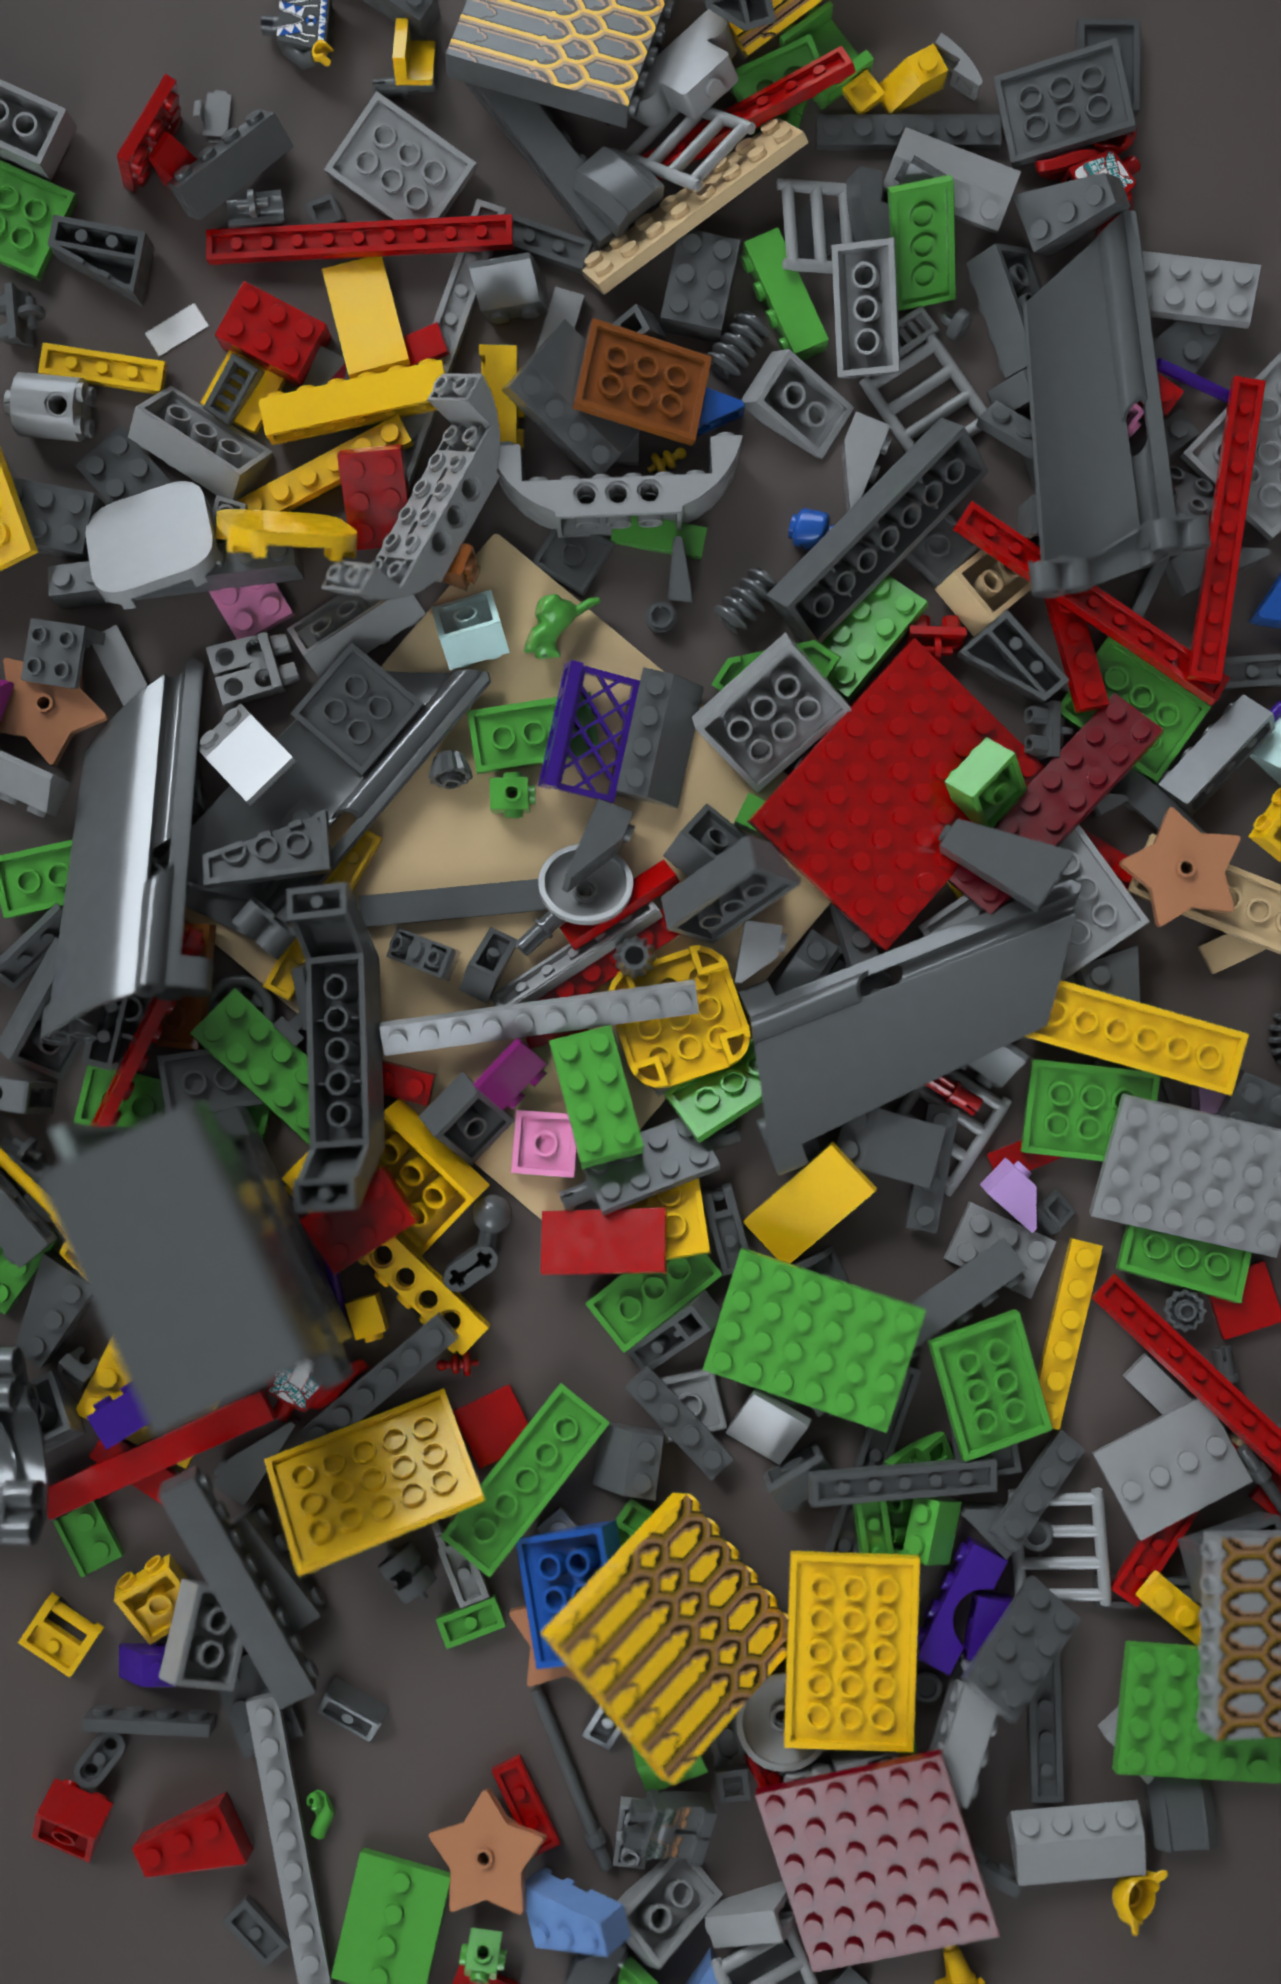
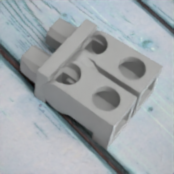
M262 632L254 636L206 647L213 674L216 676L215 681L222 705L228 711L236 708L240 703L244 704L256 699L269 697L276 693L286 692L285 686L300 680L295 662L280 666L278 664L277 656L292 652L286 634L269 636L267 632Z

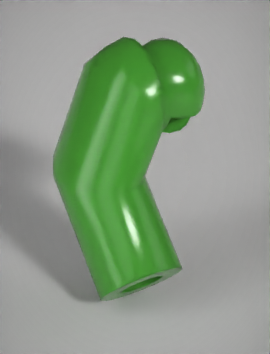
M315 1790L306 1798L307 1807L311 1806V1810L317 1816L310 1834L317 1839H324L334 1817L335 1809L326 1792Z

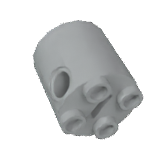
M17 372L13 378L11 390H6L4 394L3 404L5 414L11 417L13 429L18 436L82 442L86 438H93L95 424L94 420L91 419V406L96 404V390L94 387H88L87 381L84 378Z

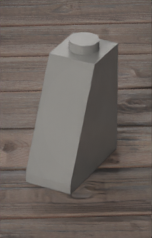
M783 1881L718 1900L705 1916L706 1932L710 1935L714 1948L784 1942L796 1922Z

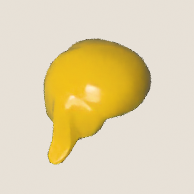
M1146 1870V1875L1119 1877L1112 1890L1113 1905L1119 1918L1131 1926L1134 1936H1138L1139 1925H1142L1143 1920L1152 1913L1156 1902V1892L1160 1890V1883L1168 1876L1167 1870L1158 1872Z

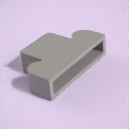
M708 9L657 56L654 67H648L649 79L645 92H639V109L637 115L631 117L646 126H655L663 122L668 117L670 109L674 108L695 120L732 88L739 80L731 61L738 48L728 21Z

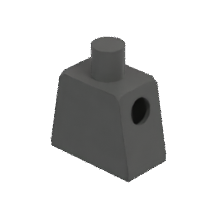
M0 1076V1110L22 1114H53L57 1083Z

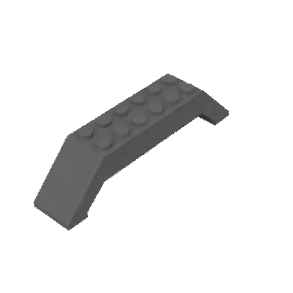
M343 882L286 889L287 921L291 922L305 957L310 1150L298 1179L293 1180L294 1213L359 1209L385 1148L382 1040L379 1030L381 1022L379 956L349 883Z

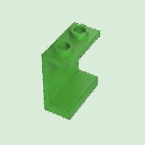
M828 1L821 7L815 6L807 13L805 19L797 25L791 24L786 27L781 33L779 48L811 34L820 57L842 46L853 61L856 73L813 97V100L821 110L843 95L842 88L863 71L868 69L871 73L874 58L867 49L858 55L831 19L833 11L831 1Z

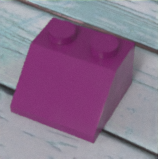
M516 1038L472 1085L501 1110H505L508 1106L513 1110L525 1098L522 1091L530 1083L535 1087L546 1076L547 1072L543 1069L548 1064L521 1038Z

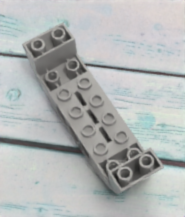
M441 374L434 382L433 390L427 400L451 423L450 427L443 434V440L436 452L430 457L428 466L421 479L414 485L412 495L405 507L399 512L398 520L391 532L385 537L383 546L376 559L371 564L336 561L329 568L326 574L327 578L321 586L322 589L338 594L394 600L411 596L425 589L432 582H441L500 477L496 472L500 453L498 413L491 390L482 374Z
M721 432L716 436H710L709 473H705L702 470H692L686 474L674 475L672 472L662 471L656 473L655 476L627 473L623 477L597 474L588 479H579L577 476L568 475L561 477L560 480L533 477L529 481H525L521 445H515L509 441L500 442L496 472L500 475L498 482L501 489L511 503L526 517L539 525L557 530L558 538L587 537L593 534L610 536L612 529L630 527L632 525L631 516H638V525L645 528L658 527L663 524V519L675 521V528L679 531L681 530L682 523L688 524L698 519L710 510L726 492L734 478L740 460L742 435H735L732 432Z

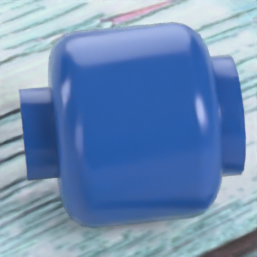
M803 508L798 514H793L790 521L788 538L792 539L794 547L810 551L834 526L830 524V515L827 512Z

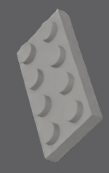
M1142 251L1151 317L1249 329L1261 265Z

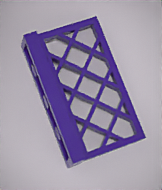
M574 660L564 664L538 787L556 789L596 800L600 799L611 804L614 803L640 680L584 666L582 662ZM585 674L596 677L603 688L590 697L583 687ZM605 680L612 681L613 683L607 685ZM618 683L631 686L628 700L620 705L610 688ZM605 692L614 709L601 716L592 699ZM582 694L585 700L579 703L580 696ZM587 703L596 720L582 727L576 714L578 708ZM627 705L626 712L624 713L622 707ZM617 711L623 721L622 730L612 735L603 719ZM599 723L608 739L594 747L585 730ZM575 724L578 731L572 734ZM581 734L590 750L576 758L569 747L570 741L575 736ZM620 735L619 744H618L617 741L615 740V738ZM610 742L617 752L616 758L610 764L605 765L597 749ZM592 753L601 769L587 777L578 761ZM567 755L571 760L568 764H566ZM571 765L575 766L583 781L575 786L561 783L564 770ZM612 766H614V767H613V771H612V775H611V773H610V771H609L608 769L611 768ZM603 772L610 782L607 795L596 792L590 782L591 779ZM583 784H586V786H587V788H588L589 790L583 789V788H579V787L582 786Z

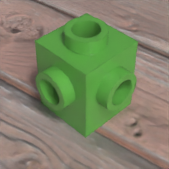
M521 772L503 773V778H490V810L493 814L504 813V818H522L523 813H530V804H536L535 785L529 784L528 777H522ZM512 792H517L518 795L515 798H509Z
M471 1927L468 1944L462 1943L459 1965H465L464 1976H470L471 1982L488 1984L489 1979L496 1980L497 1970L504 1971L506 1950L500 1949L501 1931ZM480 1955L487 1956L486 1959H480L478 1957Z

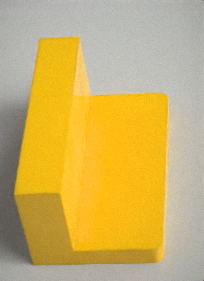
M396 18L392 55L396 85H432L436 53L435 41H411L409 19Z

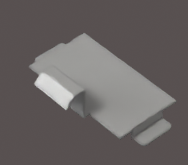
M214 90V93L207 92L206 106L203 105L202 100L194 101L193 117L196 115L200 116L201 121H204L203 136L209 137V143L221 142V136L228 131L232 95L227 94L226 91Z

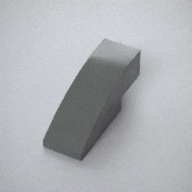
M859 166L846 180L849 220L855 242L890 238L888 203L881 202L883 171Z

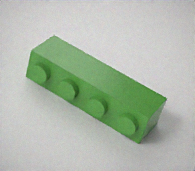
M777 227L745 241L740 261L745 273H751L755 282L753 283V290L759 302L763 300L767 308L765 316L770 328H776L780 337L778 339L780 350L790 349L803 361L826 351L829 339L799 272L783 270L782 268L783 259L786 258V247Z

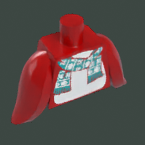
M1081 148L1051 159L1035 162L1039 176L1048 180H1062L1061 183L1101 173L1119 177L1131 206L1128 210L1132 211L1134 204L1132 191L1136 186V180L1133 175L1141 169L1140 163L1134 155H1129L1121 161L1113 150L1101 152L1093 148ZM1115 216L1114 218L1110 219V220L1107 221L1106 223H1104V224H1102L1101 226H1099L1098 230L1096 231V234H1095L1094 239H1095L1117 216Z
M363 1359L349 1362L354 1374L326 1390L323 1389L322 1384L317 1385L312 1378L309 1369L312 1366L311 1361L265 1382L267 1385L266 1393L278 1399L273 1408L277 1416L276 1419L288 1422L294 1408L306 1412L310 1408L322 1409L329 1406L359 1374L370 1368Z

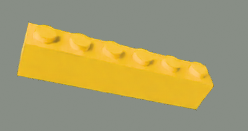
M425 359L420 361L418 365L410 367L397 365L382 373L364 372L354 379L345 380L337 378L328 381L326 385L316 387L304 385L297 388V391L288 393L281 391L271 392L265 398L258 399L265 436L272 445L384 422L397 414L403 418L436 411L437 409L427 399L433 390L434 382L441 374H447L443 361Z

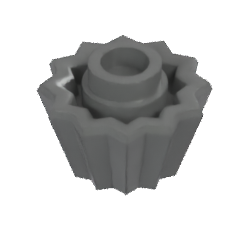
M449 750L442 751L434 756L429 779H431V784H437L438 787L455 789L462 784H468V780L472 779L473 775L464 754L459 753V751Z
M636 934L632 938L624 937L622 943L616 945V953L612 956L616 961L615 968L621 970L622 976L629 975L633 979L638 976L646 977L647 971L654 969L653 962L657 959L653 953L655 946L648 944L647 938L640 939Z
M1186 1288L1180 1292L1173 1291L1171 1297L1166 1298V1305L1163 1308L1166 1314L1165 1321L1171 1323L1174 1330L1180 1329L1184 1333L1189 1329L1196 1330L1198 1324L1204 1323L1203 1316L1207 1312L1204 1307L1205 1300L1198 1297L1197 1291L1189 1292Z

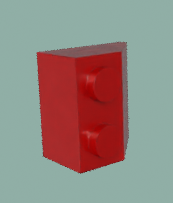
M55 1778L36 1812L32 1838L90 1863L111 1816L113 1803L109 1802V1799L101 1793L93 1792L91 1794L80 1789V1786L74 1781L67 1779L61 1781Z

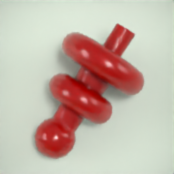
M467 1350L463 1354V1359H459L457 1354H453L450 1361L438 1360L436 1368L439 1371L451 1369L453 1374H458L459 1370L463 1369L464 1375L469 1377L471 1375V1366H479V1359L471 1360L470 1351Z

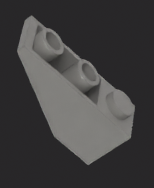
M855 412L841 449L846 513L866 494L864 490L867 483L874 484L881 467L875 464L879 453L886 455L892 437L887 436L890 428L889 424L859 412Z

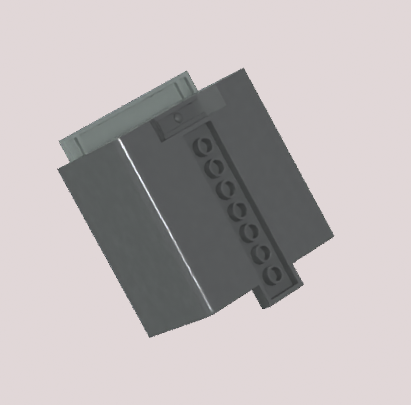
M194 1101L136 1128L61 1125L50 1131L64 1162L36 1176L154 1436L309 1361L312 1362V1366L309 1367L312 1378L317 1385L322 1384L324 1390L343 1382L354 1374L340 1344L353 1336L300 1219L297 1213H294L293 1204L248 1107L236 1105L212 1113L208 1103Z

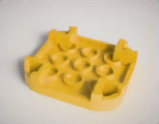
M223 509L218 510L216 513V539H227V551L231 553L246 552L253 553V557L266 558V545L322 547L324 548V556L330 561H343V557L356 559L357 530L337 517L315 513Z
M701 944L692 945L688 949L656 959L653 962L654 969L647 971L646 977L638 976L633 979L629 975L622 976V972L619 971L611 982L609 991L695 979L699 1008L698 1014L615 1025L628 1066L635 1079L644 1086L655 1089L673 1087L730 1068L740 1062L747 1053L751 1038L750 1028L730 974L729 965L723 955L721 956L715 950L703 947Z

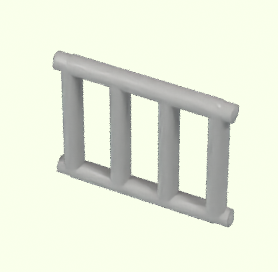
M710 107L695 120L687 116L648 158L640 156L650 143L680 113L676 109L671 108L668 117L663 122L655 126H649L626 151H621L637 160L654 176L698 192L702 188V181L746 134L751 135L754 133L755 123ZM703 118L711 121L669 167L660 164ZM724 126L733 129L691 175L682 172Z
M778 178L776 187L777 190L782 192L786 258L782 262L783 270L833 274L832 261L827 260L823 195L838 196L841 243L854 242L848 213L847 183ZM794 192L810 194L815 259L799 258Z
M935 333L928 336L925 344L900 359V372L874 376L871 379L865 377L859 382L886 424L890 425L889 429L905 452L915 444L913 439L931 428L940 417L945 419L966 404H969L977 418L987 410ZM934 353L943 368L888 404L878 389ZM951 378L960 394L905 429L895 414ZM978 419L965 427L970 438L982 431L976 427Z
M954 1070L944 1076L954 1082L956 1080L960 1081L962 1087L981 1097L984 1103L993 1108L984 1125L952 1103H946L944 1098L927 1088L926 1085L907 1093L895 1111L897 1114L918 1119L910 1114V1111L920 1097L929 1104L959 1109L957 1122L976 1134L967 1151L953 1142L951 1156L960 1162L950 1177L947 1176L944 1193L949 1197L958 1188L1012 1104L1011 1099L1004 1096L999 1098L958 1070Z
M1097 1487L1087 1493H1056L1048 1506H1092L1093 1524L1051 1525L1053 1528V1538L1094 1537L1096 1556L1025 1557L1024 1544H1022L1018 1552L1012 1554L1015 1595L1026 1580V1570L1097 1569L1098 1588L1048 1589L1062 1602L1100 1601L1101 1606H1111L1112 1593L1103 1489ZM1016 1489L1008 1490V1500Z
M795 1924L786 1937L794 1958L749 1984H777L799 1970L805 1984H819L815 1973L812 1971L806 1950ZM779 1943L748 1945L723 1960L721 1957L713 1959L710 1963L717 1983L732 1984L728 1975L729 1972Z

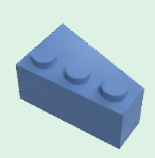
M545 1866L526 1879V1912L535 1948L609 1956L631 1937L624 1904L593 1889L586 1892L576 1887L575 1881L570 1878L562 1880L553 1876L552 1870Z

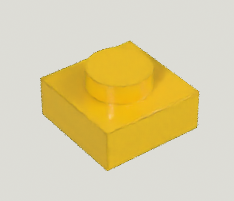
M868 69L842 88L843 96L855 112L860 115L867 113L885 99V92Z

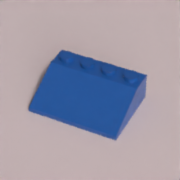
M616 1520L524 1536L516 1543L537 1669L567 1666L540 1632L621 1548Z

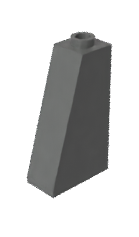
M957 819L953 826L947 824L938 838V841L941 842L940 853L1035 912H1038L1074 856L1072 851L961 819Z

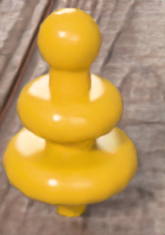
M680 447L672 454L665 450L662 453L663 458L661 459L657 453H652L651 460L653 465L647 467L649 473L655 470L657 472L666 471V466L674 469L676 466L675 461L686 457V450Z

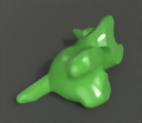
M558 594L543 596L538 601L535 609L538 624L530 630L523 652H535V656L538 659L560 658L561 653L557 649V638L577 616L598 605L601 602L600 598H588L575 605L571 601L562 599Z

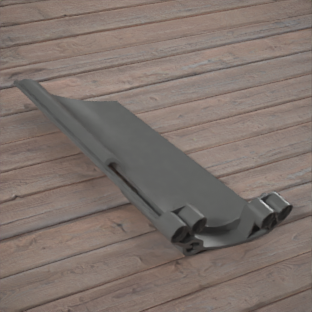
M195 658L186 661L185 670L178 676L169 677L164 674L131 699L112 717L85 751L50 1004L43 1008L40 1041L42 1043L61 1046L69 1044L70 1040L78 1042L97 1040L99 1006L131 995L154 996L159 1000L177 1001L182 999L183 995L206 997L211 994L213 961L203 957L181 955L204 664ZM171 838L169 868L150 879L153 849Z

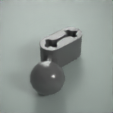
M488 1194L481 1197L475 1203L473 1220L480 1229L478 1242L447 1264L444 1271V1283L449 1290L462 1292L496 1268L498 1264V1250L496 1247L498 1233L505 1230L512 1219V1208L504 1197L497 1194ZM482 1251L485 1255L491 1254L489 1263H486L484 1260L476 1262L479 1258V1252ZM454 1269L458 1273L465 1271L462 1281L459 1278L452 1279Z

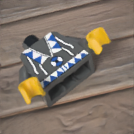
M280 0L278 16H261L262 35L277 36L281 53L302 70L318 65L328 67L331 64V52H334L332 48L335 11L332 0Z

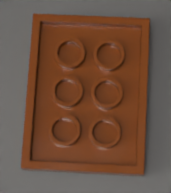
M593 318L589 327L572 409L692 446L696 441L712 357Z

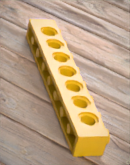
M308 1152L281 1178L286 1183L284 1186L286 1191L293 1198V1180L298 1179ZM399 1234L380 1245L387 1246L392 1251L390 1262H383L378 1258L377 1250L379 1247L357 1260L364 1266L368 1263L376 1271L374 1277L387 1288L390 1285L399 1293L396 1296L398 1301L409 1310L413 1307L421 1315L419 1321L423 1325L438 1312L443 1317L448 1312L456 1313L460 1318V1325L455 1327L454 1330L460 1336L447 1347L454 1354L458 1351L463 1355L491 1325L459 1292L449 1290L445 1286L444 1277ZM402 1268H409L414 1272V1283L405 1284L401 1281L399 1272ZM425 1290L435 1292L438 1298L437 1304L434 1306L426 1305L422 1301V1292Z

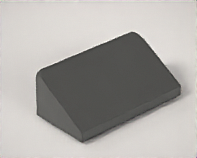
M335 1677L315 1712L364 1740L371 1742L388 1711V1706Z

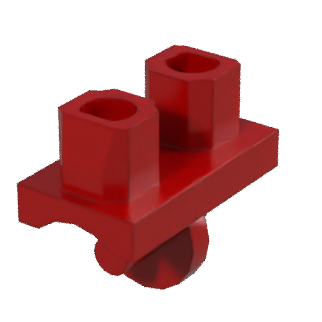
M921 615L914 625H910L906 645L915 638L940 662L941 656H952V652H959L963 648V642L967 636L966 627H961L958 616L947 615L942 617L941 626H930V617Z

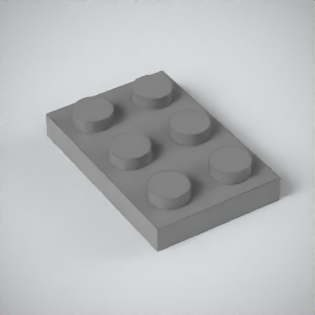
M969 1201L943 1258L962 1267L1004 1237L1027 1268L1022 1272L1025 1279L1009 1289L1031 1299L1057 1241L1035 1231L1031 1233L1026 1227Z

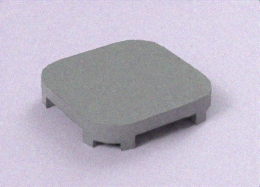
M188 481L168 483L112 502L100 508L91 516L85 532L91 576L106 603L121 604L124 610L136 608V597L192 579L196 587L207 582L205 576L214 568L215 564L222 563V554L217 547L211 518L212 509L200 486Z

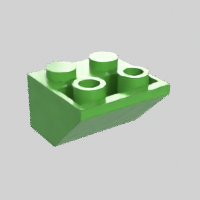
M948 1496L886 1501L895 1553L918 1555L920 1563L926 1566L950 1564L962 1505L961 1501Z

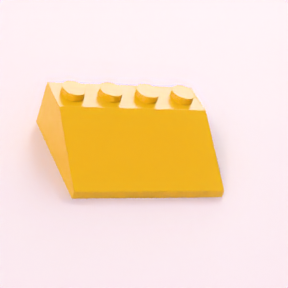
M398 1099L384 1110L385 1148L375 1172L387 1166L419 1216V1221L400 1232L399 1235L422 1256L490 1184L465 1160L438 1140L419 1119V1115L404 1100Z

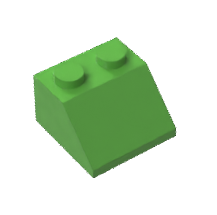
M987 737L978 747H975L970 752L969 756L944 781L951 800L973 823L993 828L1027 791V786L1015 753Z

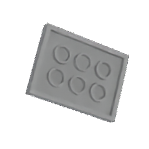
M376 91L324 170L329 176L390 220L444 217L478 166L471 158Z
M1197 1397L1091 1452L1140 1541L1253 1482L1218 1417Z

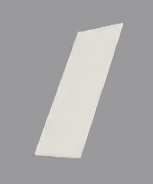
M195 303L149 330L145 335L157 354L161 356L209 325Z

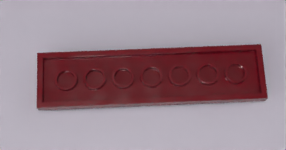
M1114 693L1108 699L1110 704L1101 707L1062 748L1060 757H1054L1027 786V791L993 829L1059 847L1164 734V729ZM958 864L952 877L948 880L951 885L985 913L993 914L1011 898V896Z

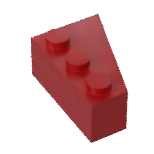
M227 1791L141 1833L132 1847V1851L145 1878L244 1865L254 1849Z

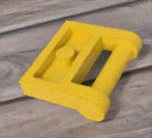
M52 1592L18 1643L71 1678L105 1626L99 1622L94 1624L61 1602V1597ZM52 1611L87 1636L83 1642L48 1619L47 1617Z

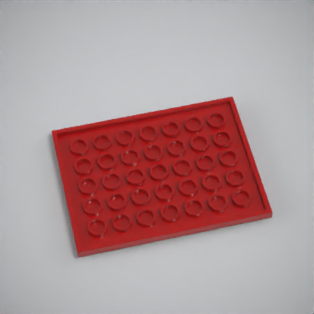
M915 638L907 643L851 705L852 711H848L823 736L747 821L882 951H887L952 877L958 866V863L939 852L941 842L938 841V838L947 824L953 826L957 819L968 822L972 821L951 800L944 782L954 769H957L969 756L970 752L975 747H978L986 737L1015 753L1026 786L1045 768L1035 756L1024 753V745Z

